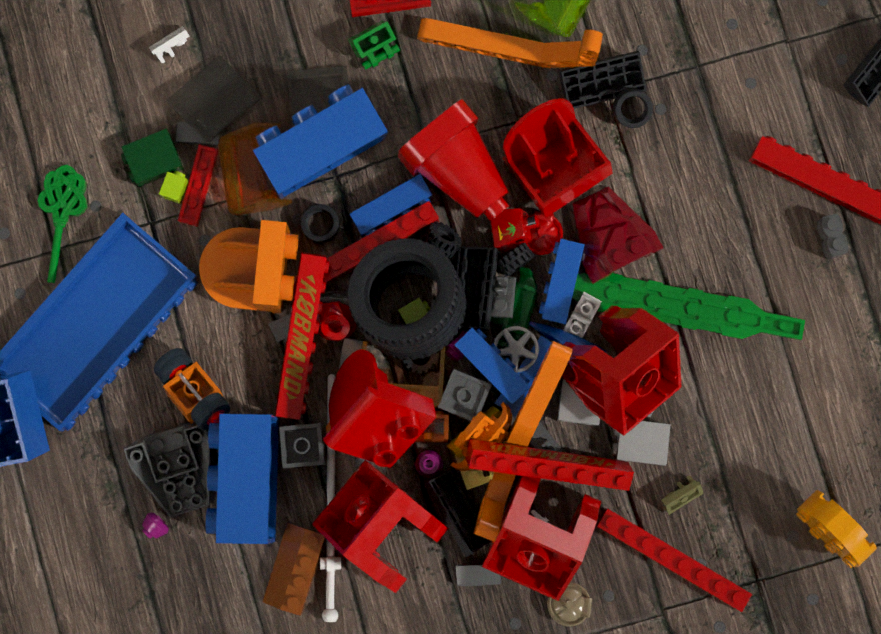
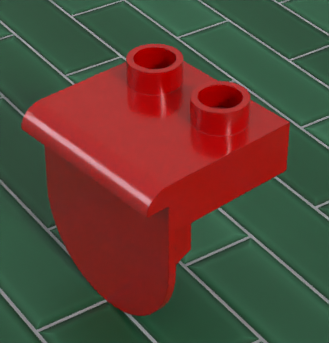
M567 99L549 100L530 110L515 123L503 143L505 156L502 159L545 218L613 174L611 162L578 122L573 105Z
M364 349L357 350L344 361L333 382L329 398L331 430L325 435L323 441L331 449L374 462L380 467L391 468L436 419L433 399L389 384L387 374L377 367L374 355Z

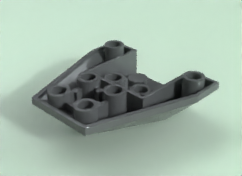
M184 423L146 435L123 448L131 470L170 518L210 505V491L207 489V471L210 465L208 435L206 430L200 429L196 423Z

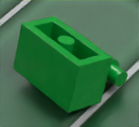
M382 20L347 39L356 57L362 59L367 56L368 60L361 63L364 70L378 66L379 62L386 58L394 57V54L400 51L397 44L389 46V43L396 40V37L388 21ZM383 48L381 53L374 56V51Z

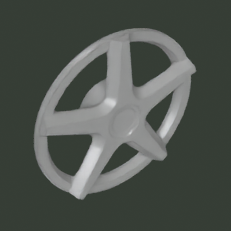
M519 326L502 330L497 335L494 344L497 347L499 339L504 335L508 347L501 349L499 355L511 356V362L516 366L513 370L516 373L529 369L536 362L539 354V345L534 334L528 329ZM520 330L526 333L518 341H515L509 331ZM530 337L535 344V354L524 348ZM523 356L533 359L527 366L518 369L519 357Z

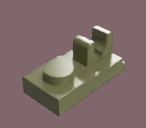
M687 476L688 485L684 486L680 481L677 482L679 489L668 493L661 500L668 515L704 494L699 481L696 482L691 476Z

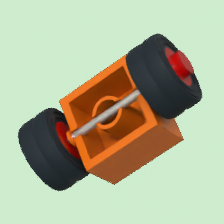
M182 348L172 349L158 359L154 366V373L165 384L163 388L167 396L190 424L195 422L200 429L209 430L210 423H219L220 414H229L230 405L224 399L220 389L197 362L193 363L192 359Z

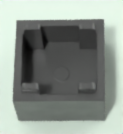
M451 369L435 408L471 422L472 418L482 410L491 384Z

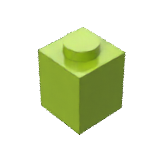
M174 171V173L167 172L159 195L164 199L181 204L188 185V180L185 178L186 175L178 171Z
M418 298L398 311L405 324H409L425 316L430 311V307L426 301L422 302Z

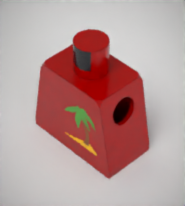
M520 208L504 210L491 221L494 247L499 249L500 252L505 253L523 243L529 242L531 240L530 229L537 228L540 225L537 215L528 217L527 213Z

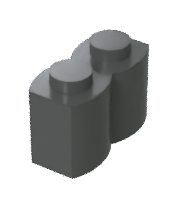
M833 214L817 221V231L823 240L822 250L825 257L829 260L848 253V242L842 234L843 223L839 215Z

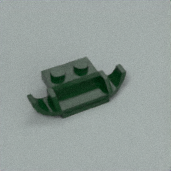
M520 267L519 283L516 282L513 318H493L491 316L490 323L503 326V330L513 326L528 329L538 297L534 275L528 268ZM520 330L509 331L515 341H518L526 333ZM503 335L497 345L508 347Z

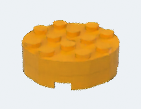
M816 490L797 508V517L802 522L807 523L811 528L809 532L817 540L821 538L826 543L824 547L832 555L834 553L838 554L849 568L859 567L877 549L875 543L872 542L870 544L865 539L868 536L866 531L840 505L832 499L826 501L822 497L824 493Z

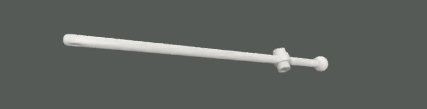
M330 374L328 376L327 425L330 421V392L332 389L333 382L335 380V376L333 374ZM327 446L328 505L335 497V450ZM327 540L326 557H320V570H326V609L322 613V619L324 622H336L338 612L334 609L335 570H341V557H335V547Z

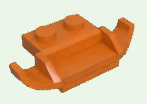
M502 402L501 404L502 414L499 418L493 414L491 417H488L480 411L472 418L471 423L459 434L454 444L463 450L461 453L466 456L469 439L502 443L510 434L507 430L512 422V412L506 403ZM466 459L461 463L453 462L451 464L452 467L459 471L471 470Z

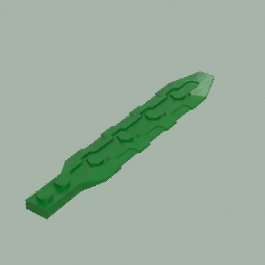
M586 273L578 274L572 299L579 302L582 294L585 292L599 299L602 302L597 310L598 312H604L612 305L620 308H642L664 323L680 325L682 328L691 330L700 329L721 333L722 336L738 339L763 333L801 341L805 325L804 319L764 312L750 299L730 295L728 297L693 288L673 287L651 280L647 282L623 277V275L615 273L594 284L591 283Z

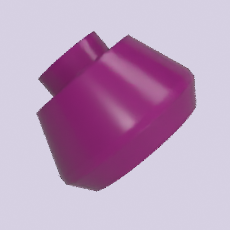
M426 450L417 456L415 467L422 477L434 478L442 471L443 460L437 452Z
M154 512L147 513L142 523L144 527L142 531L150 539L152 537L157 539L167 534L169 530L168 525Z

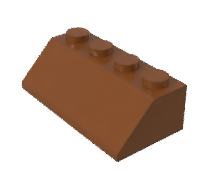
M287 523L263 603L289 613L302 615L326 539L320 532Z

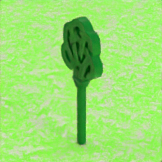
M69 165L60 166L56 171H50L46 174L44 190L39 194L37 200L39 207L44 212L53 215L52 220L55 230L47 282L54 284L63 228L68 223L69 216H80L87 209V199L84 196L86 180ZM67 186L65 192H63L62 187ZM46 199H48L50 206L46 205Z

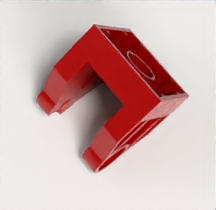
M612 305L598 317L603 322L600 333L612 344L618 355L612 358L595 345H575L571 342H565L563 345L573 350L561 377L566 380L589 411L625 436L682 387L679 333L642 308H620Z
M366 460L363 461L312 523L345 558L394 593H397L407 578L399 573V570L375 550L403 517L436 542L449 529Z
M520 476L502 517L498 535L495 541H492L482 567L559 601L583 562L597 523L601 501L584 494L567 531L528 514L541 478Z

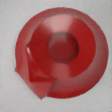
M535 211L530 216L537 215L540 225L537 228L530 229L531 240L526 244L534 254H549L553 252L555 242H560V238H563V229L560 222L554 217V213L545 218L541 212Z
M340 301L324 303L321 314H317L316 322H319L318 334L327 340H344L345 337L351 336L356 329L357 324L352 318L349 307L340 303Z

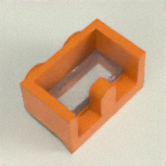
M435 411L436 419L415 442L448 443L449 415H445L443 411Z

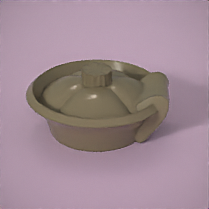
M570 582L559 601L548 597L547 607L549 614L558 624L569 627L576 626L586 618H590L592 598H590L588 592L581 585Z

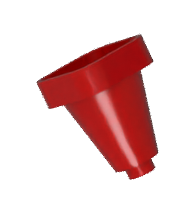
M461 99L412 137L399 150L398 158L413 177L421 174L476 218L485 214L492 221L509 207L503 198L509 191L476 128L479 118L467 103Z

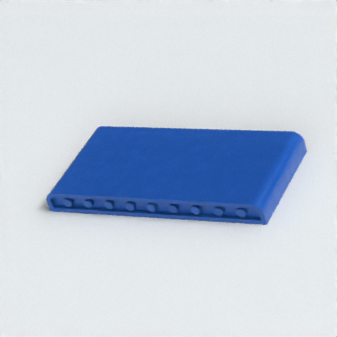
M122 213L1 349L0 376L30 370L41 415L59 431H69L75 425L76 421L74 420L79 414L82 416L89 409L90 406L88 404L93 399L99 398L103 393L102 388L107 383L110 384L117 377L115 373L120 368L123 369L130 362L129 357L134 352L138 353L144 346L143 341L147 337L151 338L156 333L157 325L161 321L165 322L170 317L171 309L174 306L178 307L183 302L185 293L187 291L191 292L197 286L198 282L196 280L198 277L128 216Z

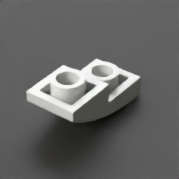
M584 292L564 331L583 338L602 301Z

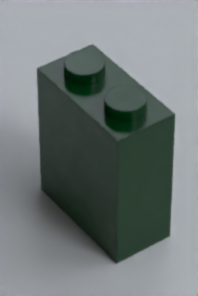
M167 128L121 147L124 152L121 153L122 160L125 165H129L131 170L128 172L131 182H136L139 187L166 177L167 172L174 173V171L184 169Z

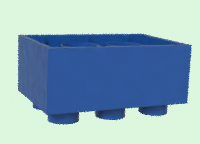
M349 84L345 85L328 96L330 107L317 113L313 105L308 106L292 116V122L295 127L281 133L276 125L255 137L259 147L254 149L253 152L280 199L385 140L388 131L363 88L353 92Z
M220 414L219 423H210L209 448L219 450L218 466L209 465L207 471L208 491H217V508H207L206 533L216 534V543L270 544L276 542L279 418L273 415Z

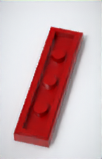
M201 144L198 145L178 222L198 227L219 149Z

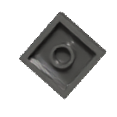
M321 423L279 427L282 465L284 469L326 465L323 426Z

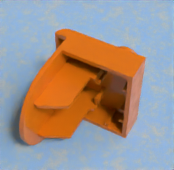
M261 220L260 229L238 227L222 231L208 242L200 258L199 272L205 290L214 300L230 308L282 313L283 300L292 301L294 276L286 275L287 260H296L298 235L290 234L287 222Z

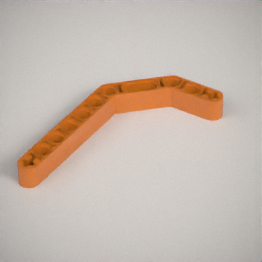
M429 18L421 19L417 39L425 43L543 68L595 66L603 34L599 31L585 30L581 41L543 43Z
M555 341L551 342L504 444L528 447L572 354V348ZM494 473L492 480L490 479L479 509L474 534L493 542L495 541L501 526L505 503L516 475Z

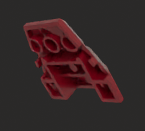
M609 186L572 204L576 229L579 234V243L585 244L582 254V265L592 284L610 276L614 271L664 249L655 231Z

